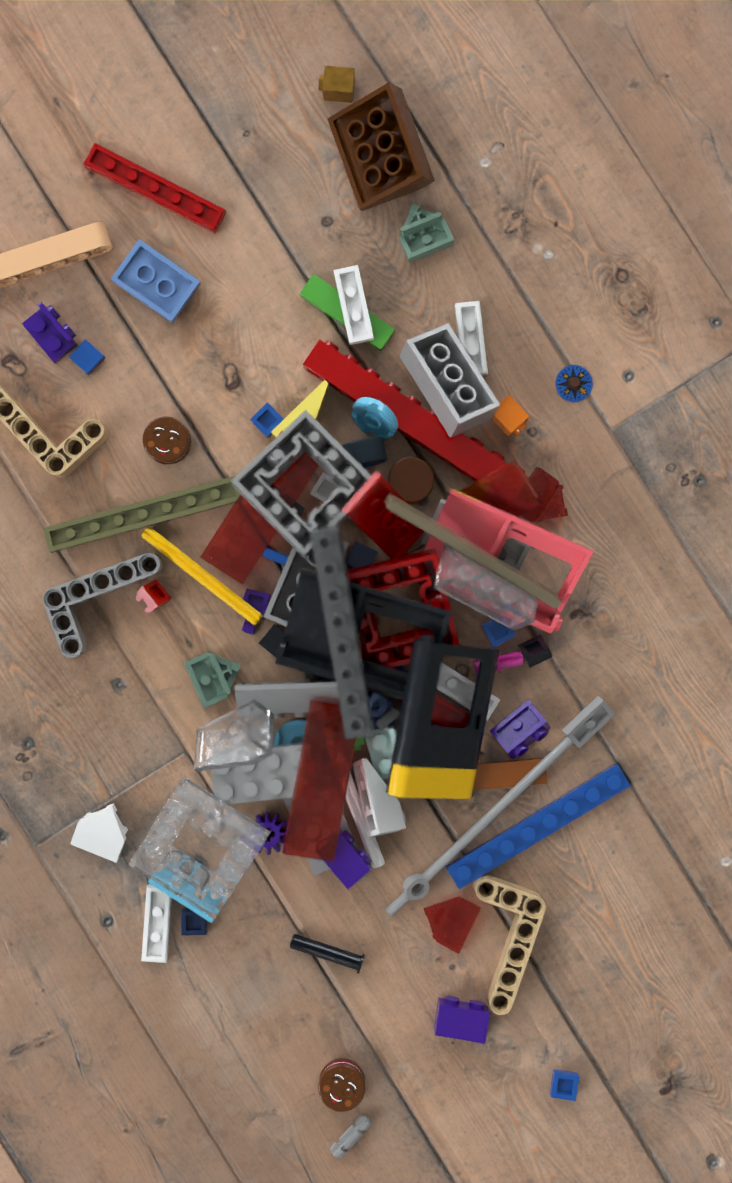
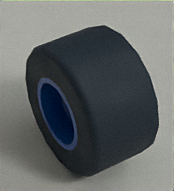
M382 437L364 438L341 445L363 468L387 461Z

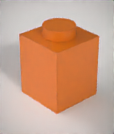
M509 394L499 403L500 407L492 417V420L508 437L513 432L516 435L521 433L528 426L525 422L530 417Z

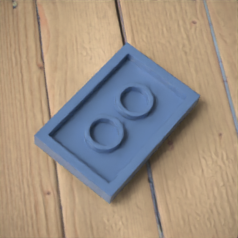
M140 239L111 278L113 283L172 324L201 285L198 279Z

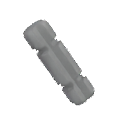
M361 1114L355 1120L356 1124L352 1123L340 1136L339 1142L336 1141L331 1146L330 1151L336 1158H342L347 1153L346 1149H350L362 1137L363 1131H367L372 1126L368 1116Z

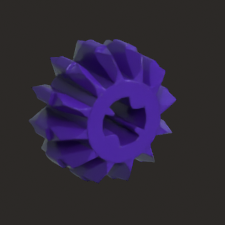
M266 811L265 820L262 815L257 814V822L250 821L249 826L254 830L248 831L247 836L255 837L249 844L254 846L258 843V853H261L263 847H265L267 855H271L272 847L276 852H280V844L287 845L288 840L283 836L289 835L290 830L282 829L287 824L286 820H282L280 823L277 822L280 817L279 813H276L274 819H271L270 811ZM267 827L271 828L270 832H275L271 838H266L267 834H262Z

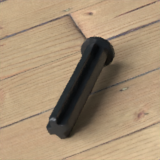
M297 934L292 936L290 942L291 949L355 969L358 974L360 973L365 956L364 953L361 956Z

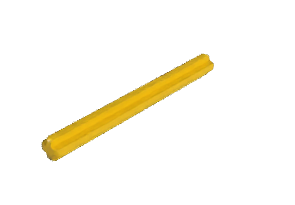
M147 527L143 531L141 536L148 543L253 625L259 623L262 619V614L153 528Z

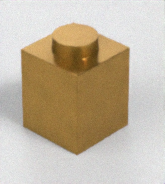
M325 66L324 75H319L318 90L323 91V100L353 103L355 68Z

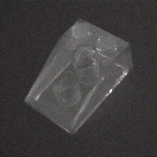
M253 699L197 728L194 770L198 772L253 765L273 755L274 714Z

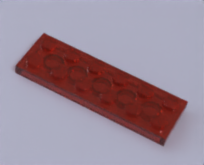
M305 452L270 488L273 491L276 489L279 492L280 498L292 509L319 465ZM240 494L200 558L239 583L244 584L277 531Z
M310 700L282 851L284 855L334 862L356 738L346 739L340 705Z

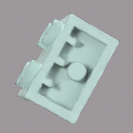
M393 725L386 726L383 730L380 728L374 729L372 736H365L373 768L382 780L387 779L389 776L397 729L394 730Z

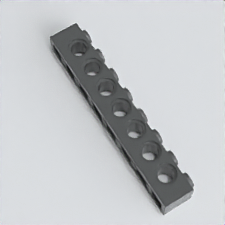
M340 525L316 528L311 530L310 534L346 739L372 736L374 724Z

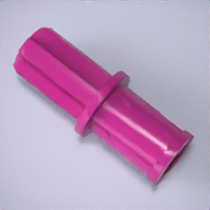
M522 652L499 655L496 671L501 673L502 669L523 665ZM479 659L473 660L476 676L478 673Z

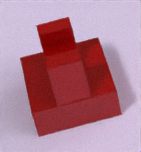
M157 579L142 586L137 591L138 595L135 598L138 602L144 600L148 605L145 608L147 614L172 599Z

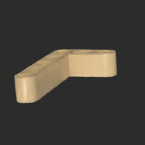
M0 385V420L51 475L59 478L67 477L107 441L109 437L108 428L96 419H89L57 446L10 393ZM9 405H12V414L9 416H5V408ZM25 423H29V432L22 435L21 427ZM99 426L101 428L100 435L96 438H91L90 432L92 428ZM45 441L47 444L46 450L38 453V444ZM76 443H81L82 451L77 455H73L72 447ZM62 459L63 468L55 472L54 463Z
M484 874L474 880L473 887L477 897L486 903L515 912L487 995L493 1013L505 1015L510 1012L545 914L546 905L539 893ZM488 882L492 884V889L488 893H482L479 891L481 884ZM507 891L516 893L512 901L503 900V895ZM530 900H538L539 905L536 909H527V904ZM527 923L531 925L529 932L524 934L518 932L522 924ZM516 947L523 949L519 957L510 956L512 949ZM510 971L514 973L513 979L509 981L502 979L505 972ZM497 996L506 997L503 1004L497 1005L493 1003Z

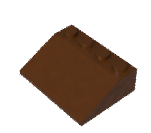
M388 82L327 118L360 211L411 194L435 181L401 88Z

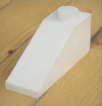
M367 758L353 763L352 767L369 838L405 829L406 816L401 809L400 802L395 796L386 793L387 785Z

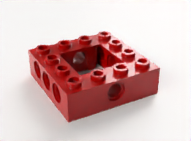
M436 548L347 570L349 582L379 591L398 586L404 588L407 587V584L418 582L420 597L424 604L451 611ZM366 612L359 632L362 659L392 668L409 664L414 639H419L420 635L434 636V633L430 629L421 627L381 637L375 614ZM451 613L443 643L460 645Z

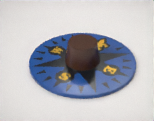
M570 365L558 373L555 385L558 394L563 399L570 402H578L590 394L593 383L590 373L585 368L578 365Z

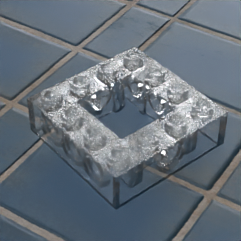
M184 776L171 793L129 865L204 914L215 919L263 846L270 831ZM187 820L190 827L208 835L215 840L217 845L221 847L231 846L215 872H212L172 846Z

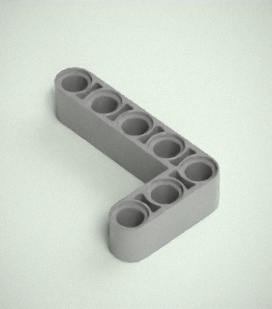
M146 553L48 589L43 595V604L62 654L69 658L80 657L86 653L88 648L87 640L74 606L161 574L164 568L163 560L158 555ZM150 558H154L157 564L152 572L147 571L145 568V563ZM126 567H130L133 570V576L129 580H125L122 577V571ZM103 575L109 578V585L105 589L99 586V579ZM79 584H83L86 589L84 596L81 598L75 592ZM58 592L62 596V602L60 605L55 606L52 602V597ZM64 616H67L71 622L66 630L62 628L60 623ZM73 639L79 643V649L76 653L71 652L69 649V643Z

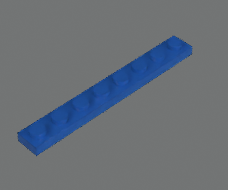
M615 763L448 864L446 868L457 887L461 889L630 787V784L618 764Z

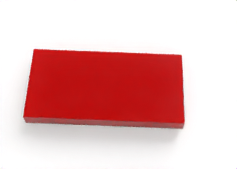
M376 471L344 506L342 511L390 559L403 556L424 533V530L387 509L385 499L389 493L405 503L407 502Z

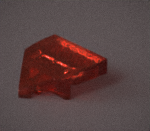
M540 467L534 469L510 506L512 511L529 522H541L543 520L568 516L562 493L563 485L559 484L557 479Z
M457 896L423 909L428 918L433 939L459 954L482 907L463 897Z

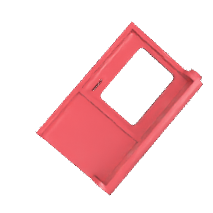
M451 489L437 520L440 524L497 558L506 540L513 538L570 563L572 568L557 594L562 603L557 609H554L523 589L493 577L491 570L430 535L424 550L436 548L445 587L547 633L552 634L554 630L558 631L564 619L560 617L561 612L594 551L455 489Z

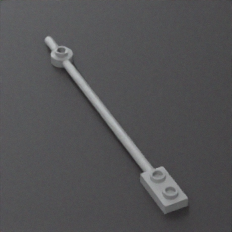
M597 696L562 730L566 737L423 874L416 873L407 877L403 883L404 892L385 909L387 913L393 916L410 899L419 900L423 898L430 888L428 882L573 744L580 749L615 715L605 701Z

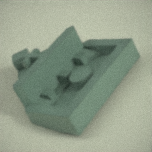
M411 205L406 222L400 229L401 236L399 238L409 263L455 245L453 235L445 219H442L441 213H432L420 209L418 205Z
M205 653L183 663L203 708L228 697L241 664L226 660L213 653Z

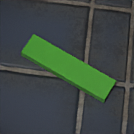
M313 274L300 292V297L345 327L338 290ZM368 311L374 340L367 342L382 351L395 332V329Z

